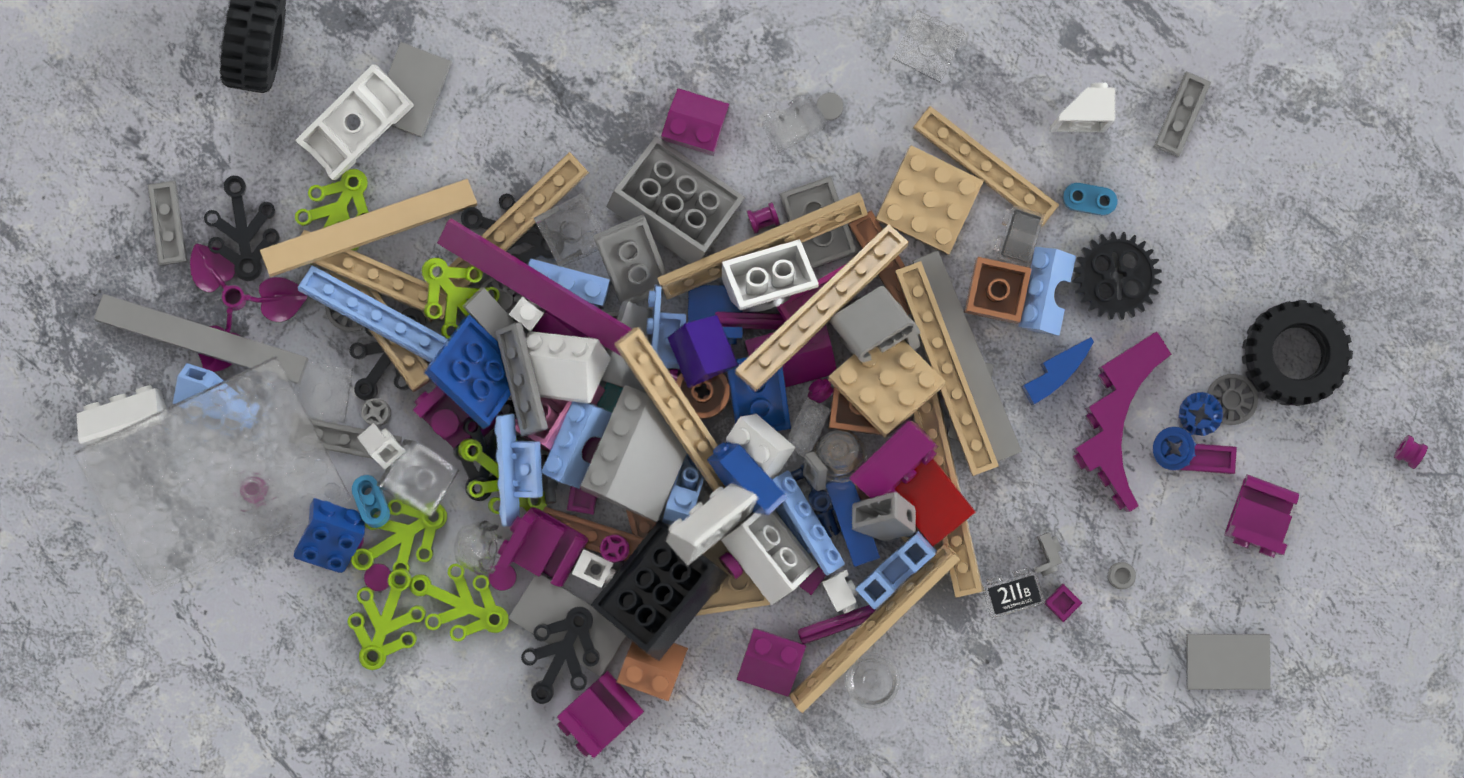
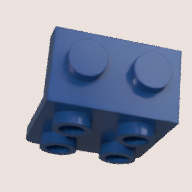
M701 285L688 291V323L714 316L718 311L743 312L731 302L725 285ZM723 327L730 345H737V340H742L743 327Z
M313 498L309 508V524L294 550V558L338 573L344 572L365 535V522L362 520L360 513L354 509H347L329 501Z

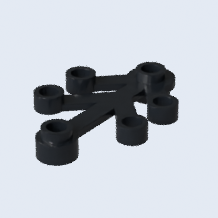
M233 175L225 180L224 190L232 199L236 228L223 220L215 210L207 211L204 215V221L209 227H216L237 242L240 255L225 246V242L220 237L211 238L208 242V247L212 253L220 254L235 265V273L241 280L253 281L262 272L260 262L262 255L260 250L275 245L280 240L277 230L269 228L264 231L263 240L251 253V240L265 221L275 215V207L270 202L261 203L258 209L259 212L247 226L242 197L246 192V183L240 176ZM234 183L241 186L240 191L232 192L230 190L231 185ZM270 206L272 208L271 214L264 215L262 208ZM209 215H217V221L209 223L207 220ZM270 232L276 234V240L273 242L266 240V236ZM214 241L222 243V247L219 250L212 249ZM247 263H251L254 267L250 273H246L243 270L244 265Z
M503 194L499 198V205L505 211H508L516 203L515 198L511 194ZM506 197L512 199V204L509 207L502 205V201ZM475 207L466 208L461 214L462 224L470 230H476L479 227L489 229L496 222L495 220L483 217L480 210ZM472 214L478 217L475 224L468 222V217ZM543 218L535 224L539 235L527 231L508 250L524 242L534 245V247L521 254H511L512 256L518 257L520 261L527 263L530 261V258L535 259L543 256L552 259L560 255L563 250V240L559 234L548 230ZM548 240L555 242V247L552 250L545 248V243Z
M408 308L401 313L409 318L415 317L416 322L426 326V318L421 311L415 308ZM365 327L366 333L374 337L369 329ZM357 342L352 344L349 350L350 355L355 359L361 360L367 355L383 353L368 376L358 380L355 384L354 391L356 396L367 401L377 395L378 387L376 383L390 365L391 360L378 342L365 345ZM358 346L363 348V353L360 356L354 354V349ZM395 367L394 385L400 390H407L410 388L408 384L403 387L399 386L398 380L402 376ZM363 384L369 385V391L366 394H362L360 390Z
M508 399L504 405H509L510 411L508 414H514L516 419L513 401ZM502 408L498 412L497 416L504 415L502 413ZM472 418L466 419L463 422L464 432L469 434L471 439L477 440L482 446V452L497 463L496 453L498 448L495 426L487 446L481 433V426L475 422L476 428L470 432L468 424L475 421ZM521 436L516 437L517 441H520L521 439L529 441L528 439ZM458 444L454 448L453 454L456 459L461 461L469 478L465 485L466 493L472 500L484 501L492 492L484 493L483 496L475 498L468 494V484L474 480L486 482L498 480V478L493 474L490 475V472L483 466H480L478 471L473 461H467L460 457L458 454L460 444ZM469 447V448H468V454L471 456V455H472V451H471V448ZM473 486V487H472V492H473L474 494H477L478 492L475 491L474 486Z
M581 606L574 607L567 613L566 619L547 625L539 624L534 629L533 634L538 641H546L551 634L568 630L563 640L535 649L527 648L521 655L522 662L525 665L531 666L538 659L556 654L543 680L536 682L531 690V696L535 702L545 704L552 699L554 695L552 685L565 659L572 676L570 680L571 687L577 691L583 690L586 687L587 677L582 673L573 646L577 636H579L585 652L583 654L584 664L592 667L600 659L599 652L595 650L589 633V629L593 624V616L587 608ZM577 616L582 617L584 624L576 625L574 618ZM539 628L546 629L547 636L540 637L537 630ZM527 652L534 654L535 659L533 661H528L525 658ZM588 653L595 654L596 660L594 662H589L586 659ZM576 677L583 679L584 684L582 686L575 685L574 679ZM537 690H546L547 696L544 698L539 697Z

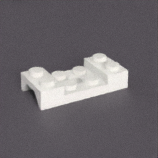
M372 64L295 141L315 157L325 168L332 180H338L357 162L356 159L392 124H396L414 104L379 66ZM356 114L360 118L361 123L358 129L351 130L347 126V120L351 115Z

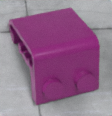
M437 385L429 394L425 391L415 400L414 403L417 406L413 411L430 426L431 419L438 410L450 409L457 414L459 426L456 432L450 436H441L453 447V450L463 440L471 439V436L463 430V422L471 417ZM496 417L488 427L484 429L481 427L483 437L494 428ZM470 422L468 430L470 432L474 431L476 424L475 422Z
M1246 474L1224 535L1233 538V543L1241 547L1249 548V545L1259 548L1258 553L1275 558V555H1284L1287 544H1284L1283 541L1292 519L1290 513L1293 505H1297L1299 493Z
M531 507L522 518L517 516L509 530L513 532L510 540L505 539L497 552L501 555L497 565L507 569L514 562L540 577L542 572L552 577L550 584L562 587L587 544L588 538L542 510Z
M607 671L557 716L560 721L557 723V726L566 736L570 734L574 736L578 741L575 746L585 757L590 754L594 759L627 726L636 720L644 710L621 684L617 683L612 674Z

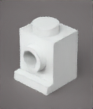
M522 296L509 315L531 331L546 310Z
M374 423L357 437L368 453L384 469L388 468L406 452L386 428L381 431Z
M583 549L572 574L603 588L604 583L608 584L617 570L612 568L613 562L587 549ZM594 564H598L601 567V572L598 575L591 572V567Z
M847 570L822 581L837 612L842 610L844 614L859 607L854 597L858 595V592L855 590L856 588L852 580L846 582L844 578L849 575Z

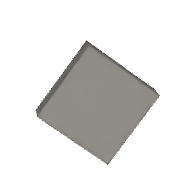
M815 452L805 454L803 475L816 491L825 489L827 478L826 466Z

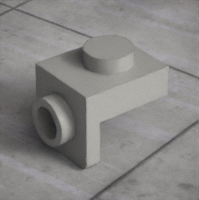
M1050 532L1037 536L1047 562L1034 567L1033 571L1036 574L1041 572L1043 576L1058 571L1057 565L1062 563L1058 552L1062 551L1056 535L1051 537Z

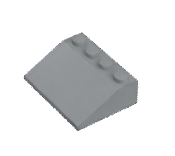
M655 136L615 188L606 207L626 221L643 214L653 239L691 264L705 257L745 199V196Z
M627 385L624 386L582 481L581 490L657 523L687 452L648 394Z

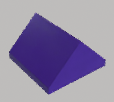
M718 315L685 323L667 337L688 388L739 366Z

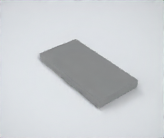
M541 574L538 577L535 575L508 619L533 634L534 629L539 624L547 625L566 619L567 613L574 607L581 606L587 608L593 616V624L589 629L594 648L600 655L598 663L592 667L584 664L583 654L585 652L579 636H577L573 646L579 664L601 677L626 635L584 600L563 587L550 584L551 580ZM577 616L574 618V622L576 625H583L584 619ZM539 628L537 630L540 637L547 636L546 629ZM568 630L551 634L545 642L551 644L563 640ZM588 653L586 659L589 662H594L596 656L593 653Z

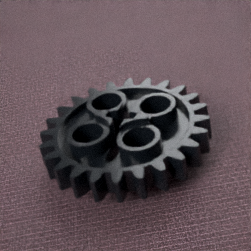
M1111 232L1109 240H1107L1101 234L1099 236V244L1092 239L1089 241L1091 250L1085 247L1081 249L1085 258L1077 257L1075 259L1081 264V267L1073 268V272L1078 273L1079 277L1073 279L1072 283H1077L1081 286L1075 291V294L1084 293L1085 296L1080 302L1085 303L1089 301L1091 303L1088 308L1089 312L1098 308V317L1108 312V320H1112L1115 313H1117L1119 320H1124L1125 312H1127L1133 318L1135 317V308L1141 313L1144 312L1145 308L1142 303L1151 305L1153 301L1149 295H1158L1159 293L1153 288V285H1160L1162 281L1155 278V275L1161 273L1162 270L1154 269L1153 266L1159 259H1150L1149 256L1154 250L1145 251L1143 249L1146 241L1137 245L1135 243L1136 235H1133L1130 240H1126V232H1122L1119 239H1117L1115 233ZM1113 252L1117 253L1118 274H1123V278L1119 280L1121 300L1117 299V280L1111 278V274L1115 272ZM1125 254H1130L1135 258L1134 268L1124 266L1122 259ZM1098 257H1103L1108 261L1109 265L1106 271H1100L1096 268L1095 261ZM1128 281H1133L1138 285L1137 295L1127 293L1125 287ZM1101 284H1106L1111 288L1112 293L1109 298H1103L1099 295L1098 288Z

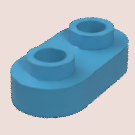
M1083 183L1070 184L1064 190L1062 196L1063 203L1068 209L1100 216L1112 213L1118 203L1117 196L1111 189ZM1073 192H1080L1082 199L1080 201L1074 200ZM1105 196L1108 198L1109 203L1107 206L1100 204V197Z
M370 475L358 477L352 485V494L361 518L372 528L382 527L390 518V509L379 482ZM372 488L371 493L365 495L366 489ZM381 511L378 518H373L376 512Z

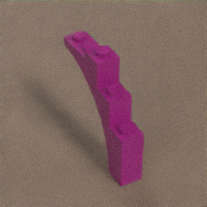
M1157 331L1098 368L1101 372L1098 375L1100 381L1105 388L1110 387L1112 392L1085 408L1088 412L1085 417L1093 429L1098 428L1100 432L1073 448L1075 455L1072 457L1081 470L1085 468L1087 472L1098 468L1100 472L1096 474L1104 487L1110 486L1115 494L1111 496L1119 510L1124 508L1126 512H1131L1139 507L1129 487L1123 467L1122 436L1125 418L1130 403L1141 383L1156 366L1172 355Z

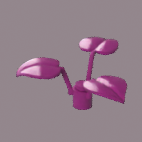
M195 244L190 258V270L194 283L199 289L207 293L216 291L220 285L224 289L222 300L227 307L226 329L224 330L217 325L209 327L240 336L230 332L232 313L242 309L246 301L261 303V312L270 321L284 322L291 319L308 298L307 295L298 291L299 285L281 277L266 279L259 285L261 298L245 295L240 287L235 285L227 286L225 284L235 275V265L220 254L212 253L208 246ZM212 247V249H214V250H219V249H220V248H217V247ZM198 353L204 369L218 372L232 365L231 363Z

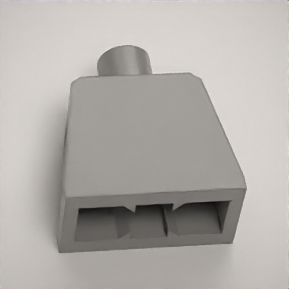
M896 492L853 503L852 529L882 541L903 536L911 537L916 532L915 507Z

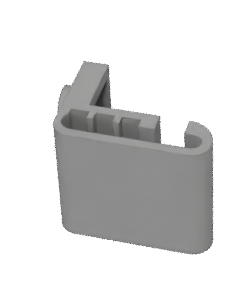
M884 286L876 288L839 311L830 320L832 326L861 362L872 360L868 351L876 346L882 353L902 340H905L914 350L920 347L918 338L920 330Z

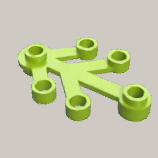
M350 169L342 175L341 180L322 187L319 185L311 186L308 190V196L314 202L322 201L325 196L341 192L342 194L335 203L311 210L299 209L295 213L296 222L302 226H307L314 220L328 217L323 227L325 228L337 224L339 221L348 220L350 216L347 207L352 198L358 211L356 217L369 213L363 195L368 186L366 175L358 169ZM351 178L358 179V185L356 187L349 186V180ZM320 189L321 196L313 198V190ZM301 213L308 214L306 222H300L299 216ZM356 247V248L351 249V250L356 251V250H358L359 247Z
M430 258L422 266V277L429 283L424 313L431 319H437L442 315L443 310L438 303L441 287L447 294L445 321L441 328V333L445 338L449 339L450 336L447 335V328L452 326L455 331L458 327L456 325L457 307L465 317L470 315L462 306L467 302L466 299H470L480 289L455 287L449 278H466L469 282L477 283L482 279L483 272L475 266L467 268L448 267L444 260ZM436 266L440 269V274L437 277L432 274V270ZM473 269L477 271L475 279L470 278V271ZM490 286L485 287L487 291L492 290L494 292L493 298L498 301L500 297L498 289ZM433 305L437 308L435 315H431L429 312L430 307Z
M470 438L463 440L459 445V455L467 461L478 462L499 479L498 464L482 452L481 444L477 440ZM474 445L476 453L470 456L468 448ZM474 480L467 486L468 494L475 498L483 496L484 493L499 491L498 480L486 482ZM475 484L480 485V491L477 494L472 492V487ZM544 491L543 496L538 497L539 501L535 505L531 504L530 497H519V506L523 507L527 512L531 507L544 510L547 505L545 503ZM493 497L488 502L489 510L495 514H499V510H494L493 504L495 501H500V497Z
M399 499L391 500L388 504L390 514L395 516L405 514L419 519L410 525L388 520L385 525L379 528H372L365 523V526L370 530L382 529L394 532L395 534L369 550L365 548L357 549L351 557L352 565L358 570H367L374 564L375 558L401 543L397 561L393 564L392 569L394 571L399 563H403L409 572L410 566L408 561L414 536L424 528L422 545L417 549L416 557L421 562L430 561L433 557V550L431 548L437 529L442 528L447 521L446 509L438 503H429L420 508L404 504ZM395 502L401 505V510L397 513L393 512L391 508ZM432 511H436L439 515L438 520L435 522L429 519V514ZM422 549H427L429 551V557L427 559H422L420 557V551ZM362 554H366L369 559L365 565L359 562V557Z
M455 563L448 568V576L454 580L459 596L432 585L431 579L424 574L412 577L409 588L414 595L425 596L427 594L456 607L440 614H429L425 619V625L428 629L436 630L442 624L468 614L480 619L465 626H453L450 630V637L454 641H462L467 635L483 629L491 633H498L507 627L509 622L508 613L503 607L496 606L489 588L490 582L487 576L478 575L473 579V587L480 591L485 608L474 604L464 577L465 569L461 564ZM455 566L461 569L459 577H454L451 573L452 568ZM478 578L486 580L484 588H479L476 585ZM418 580H422L425 583V588L422 591L415 588V583ZM492 614H497L500 617V621L496 625L490 622ZM432 616L438 619L436 627L429 625V619ZM456 628H461L463 630V636L461 638H456L454 636V630Z
M398 568L390 573L388 584L391 589L382 615L373 600L374 591L371 588L362 587L357 592V600L363 604L376 631L373 640H371L364 627V615L360 612H355L349 616L348 625L351 629H354L362 646L359 652V661L366 669L377 670L381 668L386 662L387 655L402 648H411L417 641V636L414 632L405 631L401 634L400 639L383 645L387 634L412 622L419 623L426 616L424 607L415 605L409 612L392 619L401 592L411 583V575L406 569ZM402 574L405 577V582L399 584L396 581V575ZM362 591L370 593L369 600L362 599ZM419 609L422 612V617L419 619L414 618L412 615L413 610ZM358 616L361 619V624L359 626L354 625L352 617ZM405 635H410L413 638L411 644L404 642L403 637ZM370 651H375L378 654L377 660L369 658L368 654Z

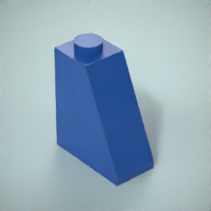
M721 443L715 447L713 454L707 459L725 487L733 483L754 493L758 497L752 513L769 515L787 499L785 493L740 444Z

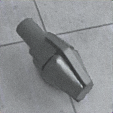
M541 455V468H543L548 455ZM542 473L545 503L554 504L556 503L555 490H557L558 481Z

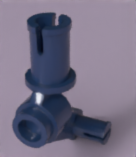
M801 464L799 469L790 472L795 481L805 478L811 489L808 495V502L815 509L814 513L829 538L832 537L831 532L835 536L838 535L840 530L832 513L834 508L830 505L831 498L824 489L816 491L803 475L804 464Z

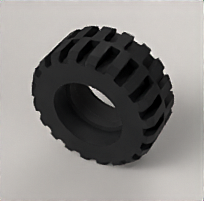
M230 0L223 30L220 55V80L226 87L257 93L270 91L275 80L281 54L286 0Z
M1307 300L1288 301L1268 309L1255 319L1256 322L1253 325H1250L1246 332L1248 334L1247 339L1243 340L1242 348L1245 349V355L1242 356V363L1247 366L1248 371L1245 372L1247 378L1253 380L1255 389L1258 392L1262 391L1265 394V398L1271 401H1278L1281 405L1301 406L1319 402V400L1329 397L1335 389L1340 388L1344 383L1343 377L1349 374L1351 368L1348 365L1349 360L1353 359V350H1349L1348 343L1352 342L1350 334H1345L1343 329L1346 326L1343 321H1337L1335 319L1336 314L1330 309L1325 310L1321 304L1316 302L1307 303ZM1289 328H1303L1309 331L1316 338L1320 346V364L1312 375L1304 379H1292L1285 376L1274 362L1273 345L1275 339Z

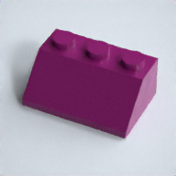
M826 325L782 366L785 388L830 376L837 370ZM773 333L745 340L748 357Z
M908 420L849 479L870 498L892 492L897 493L895 488L902 481L907 484L917 474L914 469L921 462L924 465L928 464L937 455L935 450L939 446L916 422Z

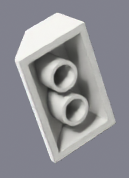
M1092 83L1091 87H1087L1056 118L1050 126V132H1105L1115 121V88H1108L1107 83Z
M800 239L722 262L723 283L731 302L740 310L819 286Z
M529 331L526 343L540 397L590 404L611 359L599 340Z
M148 385L136 389V394L126 397L125 394H120L109 398L110 403L100 406V403L96 402L84 406L83 412L76 413L79 443L93 446L170 421L161 389H152V386Z
M733 483L729 484L726 488L718 487L709 496L711 499L704 505L701 502L690 510L688 518L684 521L678 519L668 528L670 532L666 542L688 566L750 516L758 499L754 493Z
M775 510L769 515L752 513L746 520L721 539L728 551L738 561L745 573L752 579L771 605L792 592L818 567Z

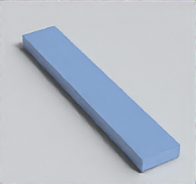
M311 265L298 286V291L429 362H432L448 340L444 336Z

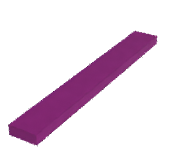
M452 218L447 221L437 244L590 338L598 339L603 346L622 357L614 344L632 330L630 327Z

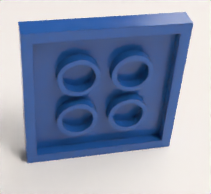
M470 315L466 316L426 368L424 374L484 429L491 424L511 396L498 341Z

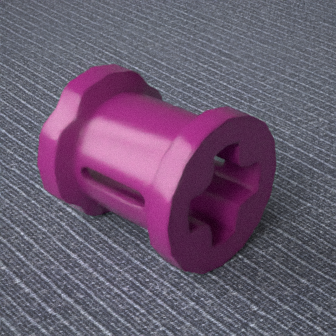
M772 202L768 203V207L753 212L751 210L746 211L754 234L758 233L759 229L771 225H780Z

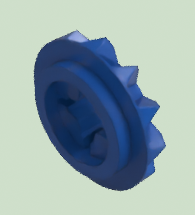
M1197 392L1183 400L1180 405L1178 418L1183 428L1192 435L1205 436L1213 433L1220 426L1223 419V410L1220 402L1214 396L1204 392ZM1203 404H1206L1204 413L1209 418H1203L1196 424L1197 416L1192 411H1198Z
M1168 427L1162 430L1156 436L1153 443V455L1157 463L1168 470H1180L1189 466L1192 458L1196 456V443L1191 436L1192 434L1180 427ZM1169 442L1174 444L1181 442V446L1178 448L1181 456L1175 453L1169 455L1172 450Z

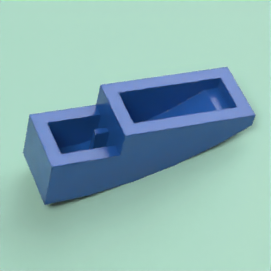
M1092 337L1040 364L1045 374L1021 386L1031 406L1052 394L1077 370L1094 343Z
M851 475L826 483V489L831 498V504L834 508L854 567L879 559L880 555L873 537L852 529L853 503L860 502V498L854 483L849 479Z

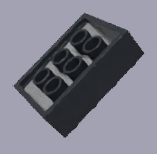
M660 519L591 604L596 611L658 661L661 660L728 576L727 573L703 554L687 566L666 542L670 532L668 530L669 527Z

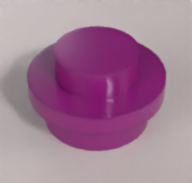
M828 379L815 380L809 386L807 396L817 404L824 402L833 393L831 383Z

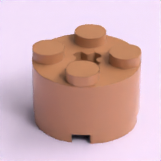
M682 373L676 381L700 419H710L717 416L724 410L729 401L730 387L724 373L691 388L687 387ZM702 384L707 385V390L710 391V395H704L703 399L698 398V393L695 392V388H701Z

